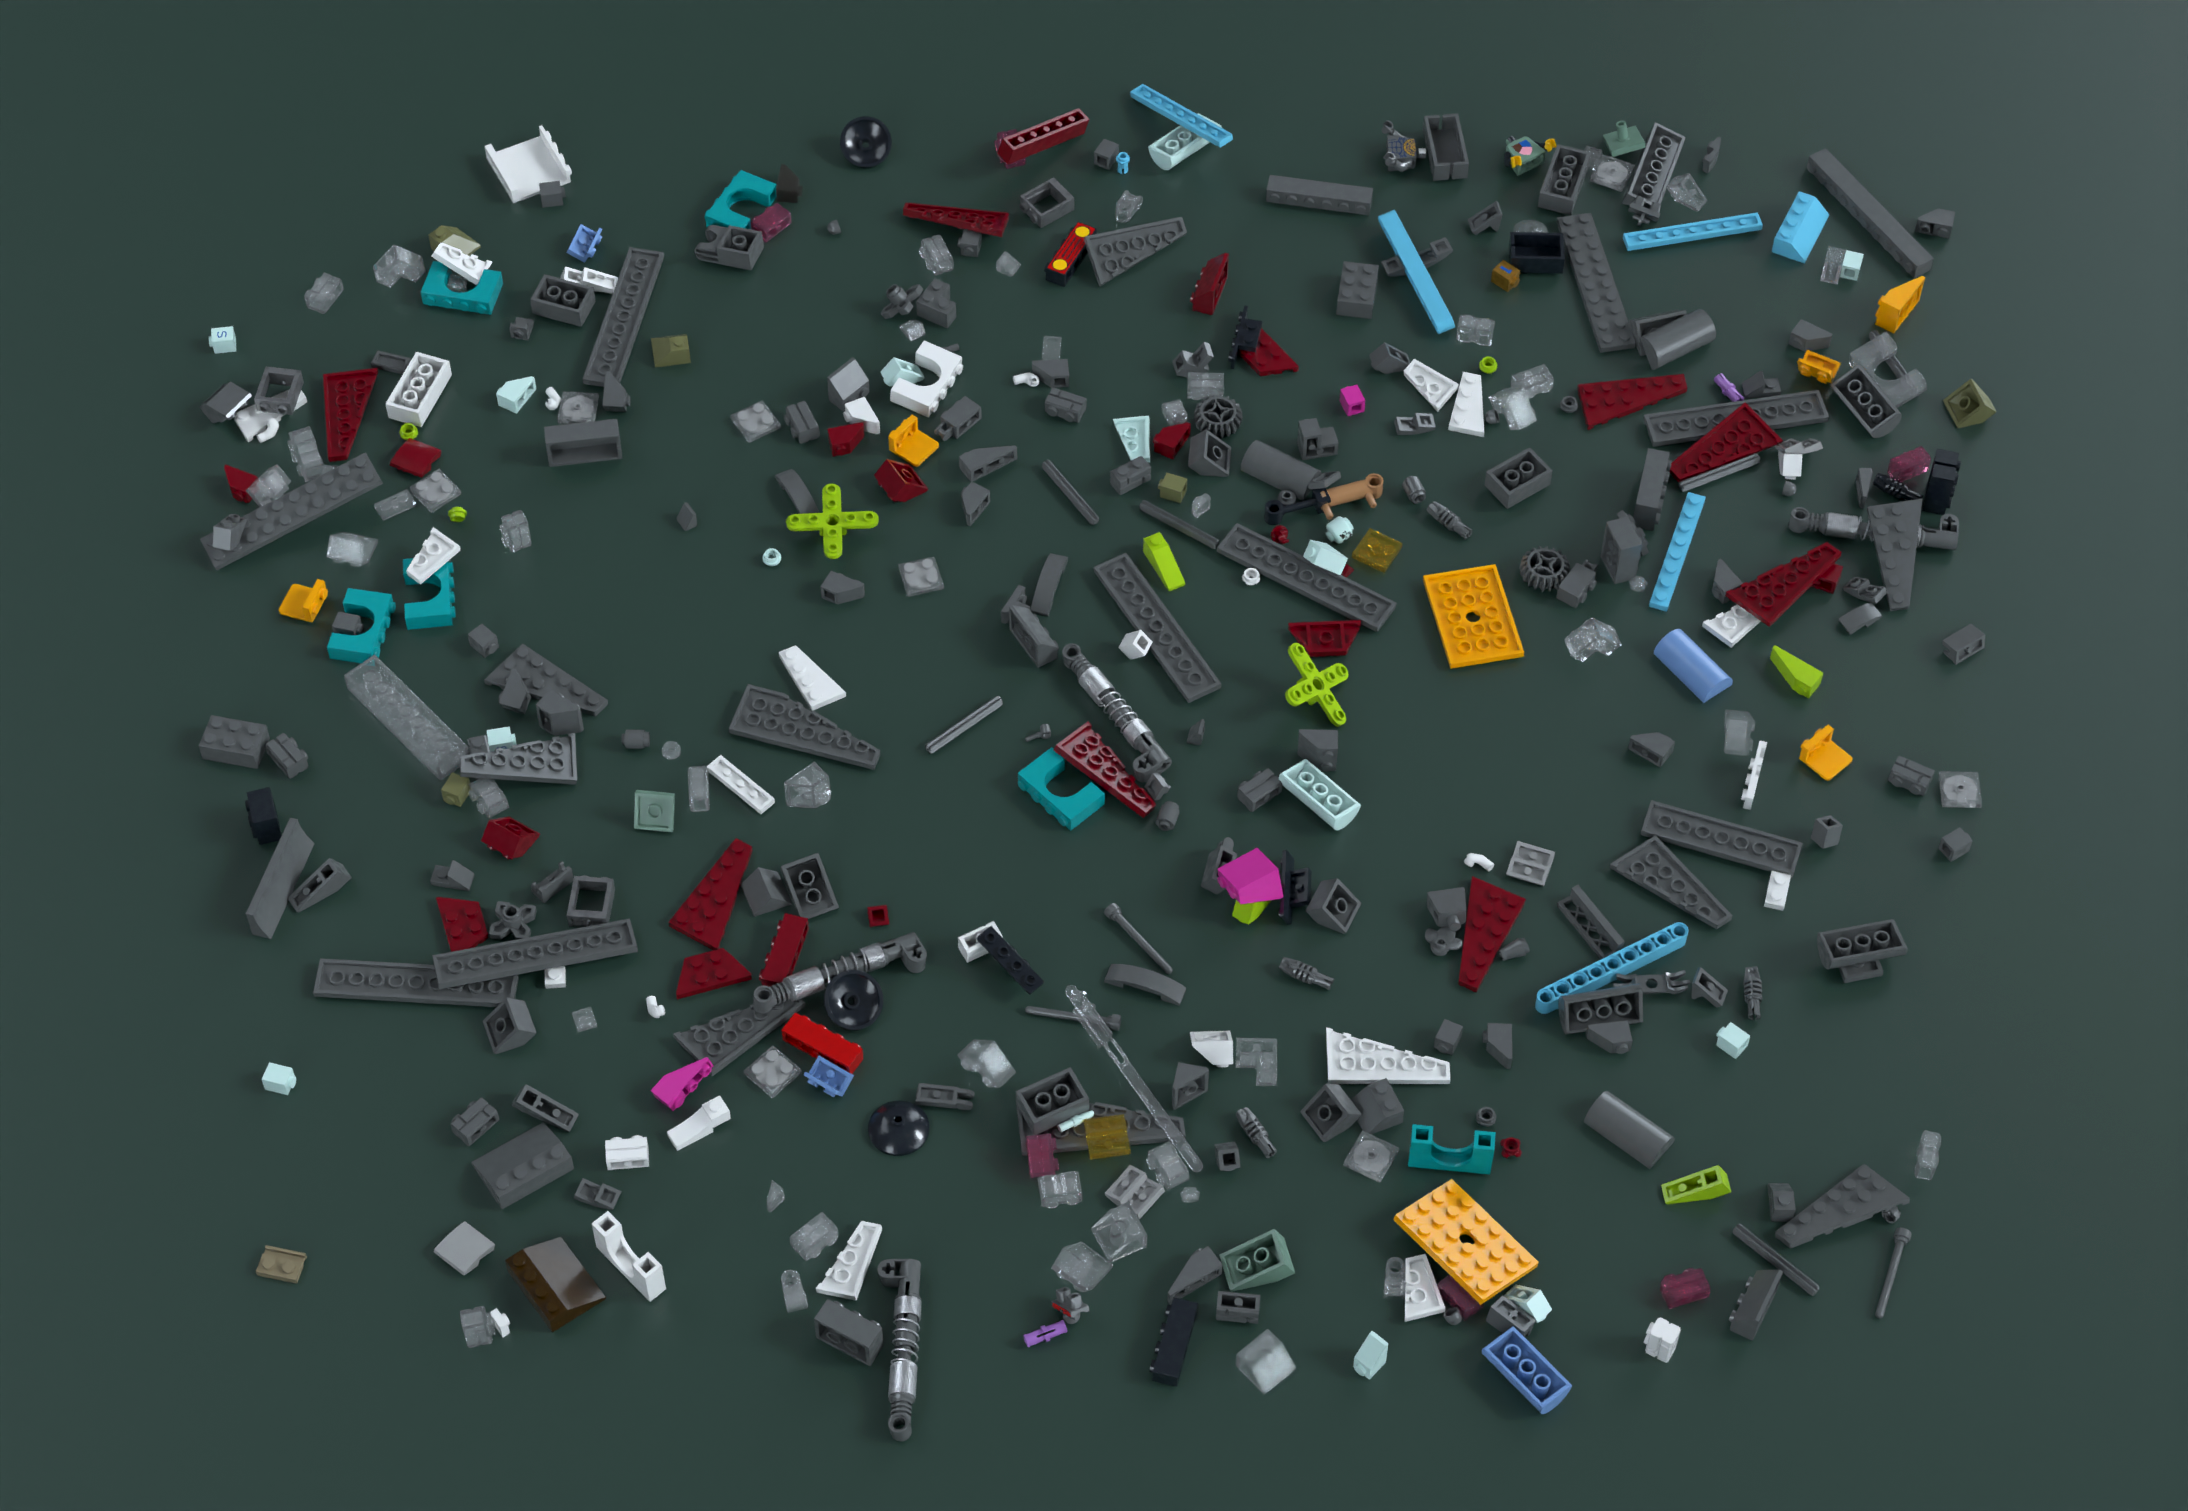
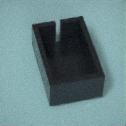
M1510 232L1509 264L1519 269L1520 273L1563 274L1565 261L1563 233Z
M1937 448L1927 482L1922 511L1944 515L1946 508L1950 509L1952 501L1950 497L1954 496L1961 461L1958 460V452Z

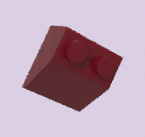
M886 459L874 474L879 486L885 489L888 493V498L892 501L906 502L928 490L927 486L909 464Z
M508 816L489 820L481 842L487 844L489 849L503 853L502 855L505 858L514 859L522 857L538 839L540 833Z

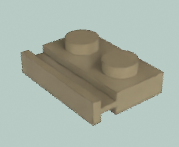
M266 1245L256 1274L257 1276L297 1284L304 1267V1261L307 1259L306 1253Z

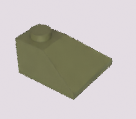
M441 225L428 235L433 251L436 250L440 243L460 249L463 254L468 256L481 248L479 243L457 227Z
M687 334L651 338L655 368L691 363Z
M1973 379L1968 380L1943 400L1958 428L1983 423L1996 413L1989 397Z

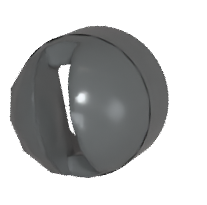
M837 220L831 221L828 224L827 229L830 234L841 233Z
M1496 409L1489 410L1485 414L1487 423L1496 424L1500 422Z
M1785 481L1782 495H1794L1796 485Z
M1894 1206L1888 1212L1883 1210L1882 1216L1887 1222L1893 1224L1900 1218L1901 1212L1897 1206Z
M1451 1307L1443 1314L1446 1321L1451 1325H1457L1462 1320V1314L1458 1307Z

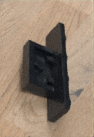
M1246 305L1243 312L1240 311L1238 322H1240V325L1237 324L1235 329L1237 337L1232 340L1231 348H1233V351H1230L1228 356V362H1231V369H1235L1239 350L1256 352L1262 328V321L1247 319L1248 306Z
M1283 850L1280 860L1282 866L1280 881L1283 898L1280 899L1278 913L1280 918L1287 925L1292 924V908L1309 905L1311 901L1312 871L1309 868L1294 870V858L1288 850Z
M992 926L977 937V941L1029 995L1043 985L1044 981Z

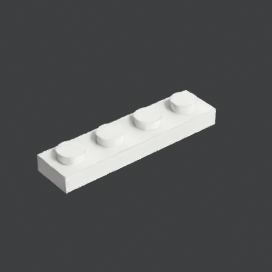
M722 755L707 766L709 773L758 813H764L775 803V799Z

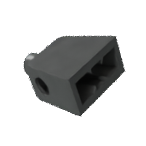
M1464 887L1427 892V908L1437 926H1449L1451 931H1457L1461 928V924L1466 922Z

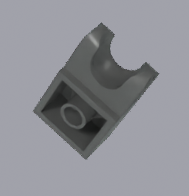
M709 225L705 230L709 243H699L694 253L702 261L752 270L764 249L762 232L730 225L728 228Z

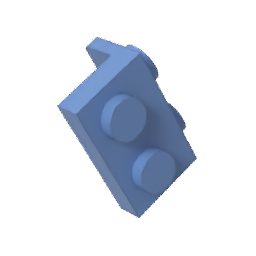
M580 224L566 253L585 263L588 257H593L596 251L594 246H598L603 237L600 235L602 229L599 228L595 232Z
M821 1056L817 1057L809 1073H804V1076L809 1078L808 1083L817 1088L819 1085L825 1088L824 1092L832 1097H835V1095L843 1097L854 1077L851 1073Z

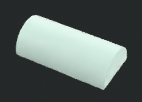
M1198 113V115H1200L1201 117L1207 119L1208 121L1222 128L1220 124ZM1180 125L1148 146L1152 159L1161 169L1170 170L1210 142Z
M1307 759L1302 760L1279 775V780L1287 790L1335 830H1340L1347 826L1361 807V804Z

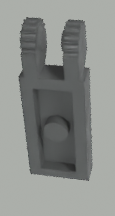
M918 1083L915 1104L971 1110L973 1104L967 1100H959L958 1097L972 1099L975 1093L969 1089H960L954 1086Z

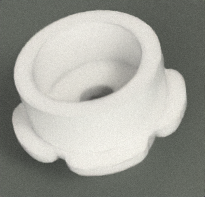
M1248 568L1244 571L1242 580L1247 585H1254L1259 583L1260 574L1256 569Z

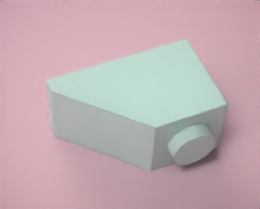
M895 357L880 372L884 378L883 381L890 387L894 386L898 378L913 384L925 378L918 365Z
M530 376L507 381L496 393L498 406L517 414L535 392V378Z
M1314 540L1309 541L1303 556L1311 563L1338 575H1341L1348 559L1327 543Z
M1515 1285L1504 1295L1536 1319V1323L1543 1321L1552 1310L1539 1289Z
M1373 1331L1369 1333L1355 1355L1353 1364L1355 1371L1369 1380L1386 1363L1388 1343Z

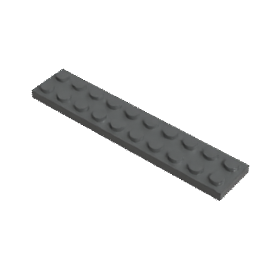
M1585 213L1557 217V225L1560 233H1563L1564 246L1600 353L1635 348L1636 343L1592 214Z
M629 247L584 373L583 384L604 387L605 371H609L619 383L621 382L664 259V252Z
M1819 390L1645 414L1644 422L1652 446L1655 447L1700 440L1745 402L1772 430L1828 422L1829 415Z
M365 452L243 516L242 518H247L246 525L239 544L231 551L213 547V532L202 537L200 540L216 570H219L383 483Z
M1238 523L1235 524L1217 547L1218 553L1248 568L1256 569L1260 574L1351 620H1361V625L1375 632L1380 630L1397 605L1396 602L1342 575L1319 567L1302 555Z
M1127 553L1094 567V573L1135 630H1142L1153 642L1149 648L1188 703L1221 688L1218 678Z
M624 919L432 955L439 989L634 953L638 952V947L630 919Z
M320 958L313 994L314 997L497 1007L506 997L515 999L519 974L439 989L434 965Z

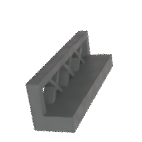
M1579 885L1571 888L1570 896L1557 902V907L1600 959L1623 949L1625 941ZM1573 902L1577 909L1576 911L1568 910L1565 905ZM1577 917L1586 918L1588 925L1579 924ZM1588 932H1597L1600 938L1593 939L1588 935ZM1600 945L1608 946L1612 951L1604 955L1600 950Z

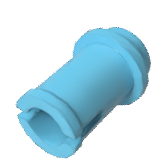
M1120 152L1116 156V161L1118 162L1117 171L1122 174V169H1124V174H1126L1130 157L1126 152Z

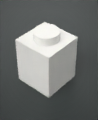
M1142 630L1127 633L1118 648L1132 660L1145 656L1153 642Z

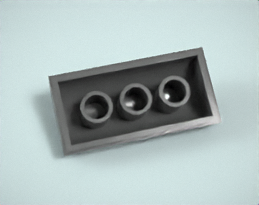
M1696 309L1640 338L1651 370H1655L1713 342L1716 338V330L1710 316L1704 310Z
M1860 363L1830 385L1873 438L1887 435L1899 424L1902 417L1900 411Z
M1255 440L1249 446L1240 468L1241 471L1282 491H1292L1295 493L1296 498L1302 501L1312 490L1309 489L1308 483L1322 474L1320 470L1259 440Z
M1894 919L1819 932L1817 934L1819 956L1826 969L1904 956L1908 949Z
M1638 983L1560 996L1558 1001L1559 1016L1565 1035L1585 1032L1588 1025L1624 1020H1628V1024L1643 1022L1642 986Z
M1609 1091L1603 1092L1596 1099L1584 1119L1585 1124L1649 1169L1652 1168L1675 1140L1672 1135Z

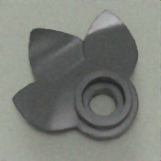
M1449 926L1441 927L1438 931L1428 928L1425 932V940L1430 943L1433 954L1437 956H1444L1449 950L1460 949L1464 942L1459 938H1455L1456 932L1451 931Z

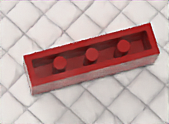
M794 1013L782 1029L783 1041L816 1059L818 1056H821L853 1074L863 1060V1049L857 1043H851L845 1040L842 1035L830 1032L825 1026L812 1022L805 1015Z

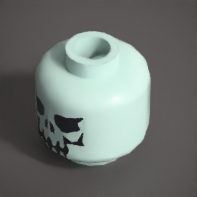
M1338 516L1326 525L1327 532L1325 534L1331 542L1335 541L1340 544L1352 536L1354 528L1346 517Z

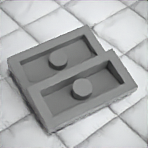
M1791 438L1775 446L1776 449L1791 454H1804L1823 449L1821 442L1812 438L1802 442Z
M1517 841L1506 875L1544 886L1555 852Z
M1129 1165L1105 1192V1196L1121 1209L1140 1220L1165 1190L1162 1185L1147 1178L1145 1172Z
M464 1221L437 1245L434 1253L462 1275H466L479 1265L480 1259L494 1250L495 1244Z

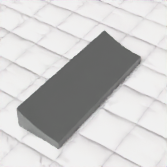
M1656 122L1654 123L1645 140L1646 148H1642L1621 204L1630 205L1637 196L1646 199L1643 207L1650 209L1652 202L1661 204L1686 137Z
M289 819L246 912L252 935L268 939L272 938L289 901L288 897L292 894L315 844L305 834L298 819Z

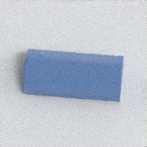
M1675 629L1665 635L1654 650V655L1703 703L1730 687L1733 683V680L1681 629Z
M1514 1326L1482 1349V1354L1541 1414H1546L1555 1408L1566 1397L1572 1387Z

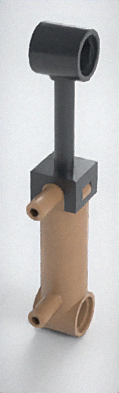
M1373 473L1369 474L1364 480L1329 489H1312V499L1283 506L1278 500H1270L1265 504L1264 519L1269 525H1278L1282 522L1284 513L1314 506L1318 514L1324 513L1326 518L1330 520L1334 517L1330 507L1366 498L1370 508H1375L1377 505L1375 499L1382 495L1384 481L1381 475Z

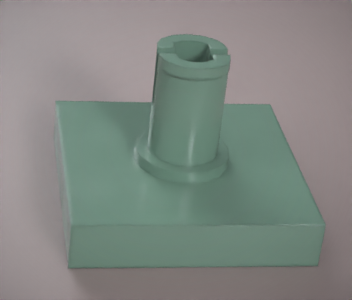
M1618 121L1616 123L1617 131L1603 135V140L1612 157L1646 148L1645 141L1636 125L1627 128L1625 121Z
M636 790L634 829L673 832L675 793Z

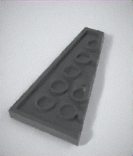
M1177 217L1085 236L1084 242L1099 287L1187 234L1183 218Z
M1922 499L1867 507L1868 519L1883 584L1887 591L1886 597L1890 611L1908 609L1910 605Z
M575 733L568 734V736L559 738V736L552 737L551 740L547 741L537 740L513 745L508 749L498 748L494 752H479L461 756L460 777L576 785Z
M1656 835L1610 864V869L1716 930L1732 920L1733 915Z
M1863 1164L1775 1231V1237L1791 1249L1812 1241L1815 1236L1825 1233L1827 1235L1833 1233V1229L1841 1226L1846 1228L1872 1218L1875 1213L1883 1210L1888 1212L1899 1204L1906 1205L1910 1203V1198L1867 1165Z

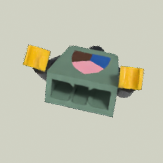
M1510 136L1505 141L1507 146L1506 153L1504 154V163L1506 167H1512L1517 176L1544 163L1546 151L1550 152L1552 148L1557 147L1555 139L1551 138L1546 140L1545 143H1539L1527 136L1518 140Z

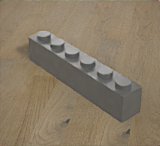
M1270 175L1266 202L1369 215L1373 188Z

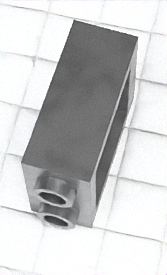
M1053 177L1022 194L1019 206L1021 211L1026 213L1033 223L1043 228L1073 211L1074 197ZM1051 195L1059 204L1041 214L1033 204Z
M266 366L254 398L257 411L293 415L304 383L301 370ZM269 384L291 386L287 399L265 397Z
M586 875L574 876L567 911L568 926L587 927L609 922L615 893L613 879L589 877ZM579 889L606 891L603 910H575Z

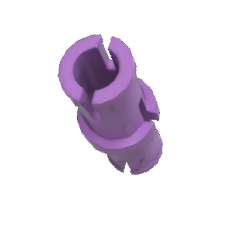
M1723 373L1718 374L1714 378V382L1721 388L1724 396H1727L1732 402L1744 400V397L1735 389L1736 386L1730 383Z
M1060 1320L1048 1326H1040V1329L1024 1334L1023 1337L1027 1347L1043 1341L1049 1342L1050 1338L1067 1333V1328L1064 1321ZM1050 1330H1054V1332L1048 1333L1037 1338V1335L1043 1334Z

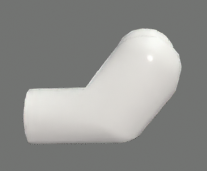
M1030 372L1013 376L1015 385L1026 383L1030 386H1037L1040 382L1039 377Z
M549 387L545 392L550 399H548V402H545V405L549 410H555L561 401V397L553 387Z
M269 418L266 421L267 430L257 435L260 443L276 435L279 423L275 418Z
M1469 853L1464 860V863L1469 867H1473L1474 863H1477L1488 872L1494 867V863L1480 854Z
M655 996L646 998L648 1012L652 1017L660 1018V1016L665 1015L663 1005L657 1006Z

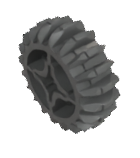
M1214 394L1212 398L1207 396L1206 400L1201 399L1200 403H1197L1194 411V422L1197 429H1200L1201 432L1207 429L1215 436L1223 438L1226 435L1229 437L1231 433L1235 434L1236 429H1239L1242 422V411L1239 403L1235 402V399L1230 400L1229 396L1224 398L1222 394L1216 397Z
M1539 545L1538 549L1532 547L1531 552L1527 551L1525 556L1522 557L1519 567L1520 575L1523 577V582H1528V587L1534 586L1535 590L1540 588L1542 592L1548 589L1550 592L1552 588L1557 590L1568 575L1570 563L1566 555H1562L1561 550L1556 552L1555 547L1549 549L1548 546L1542 548Z

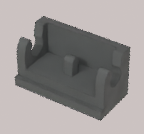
M1969 624L1942 640L1943 646L1947 648L1943 653L1957 665L1984 648L1985 634L1974 625Z
M563 861L558 863L559 868L539 884H536V882L531 884V892L543 903H546L574 880L572 868L569 866L565 868Z
M1502 1295L1490 1307L1486 1322L1502 1334L1514 1326L1525 1337V1335L1529 1336L1536 1319Z

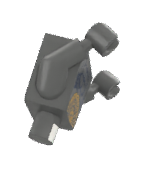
M1389 120L1383 123L1382 133L1388 134L1387 153L1383 157L1386 159L1385 164L1388 171L1404 172L1408 169L1415 168L1416 159L1426 158V148H1416L1414 138H1407L1393 129V123Z

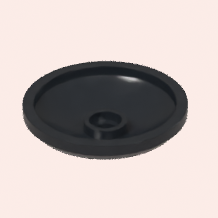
M862 116L851 120L844 127L840 136V147L844 157L853 165L862 168H870L881 164L888 157L892 146L891 134L886 125L880 120L869 116ZM865 142L869 144L866 148L862 146Z
M847 970L837 974L828 983L824 993V1007L827 1015L836 1025L847 1030H861L870 1026L878 1019L883 1008L884 1000L880 985L871 975L860 970ZM848 998L853 999L852 1005L848 1004Z
M901 1100L881 1105L874 1111L868 1123V1134L872 1144L881 1152L892 1156H904L920 1149L926 1142L930 1130L926 1113L916 1104Z

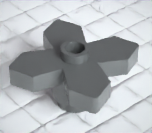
M897 284L891 285L886 290L887 298L891 303L882 310L881 315L883 318H892L898 312L901 315L909 314L913 308L911 302L920 296L923 288L917 284L904 291Z
M498 901L495 914L500 920L491 924L490 938L502 940L510 933L513 934L516 940L530 937L531 930L526 924L535 920L536 906L524 904L518 908L515 905H510L509 902Z

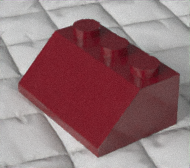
M1223 253L1208 260L1206 267H1202L1201 279L1197 280L1196 292H1192L1190 302L1193 303V311L1213 315L1228 278L1229 253Z

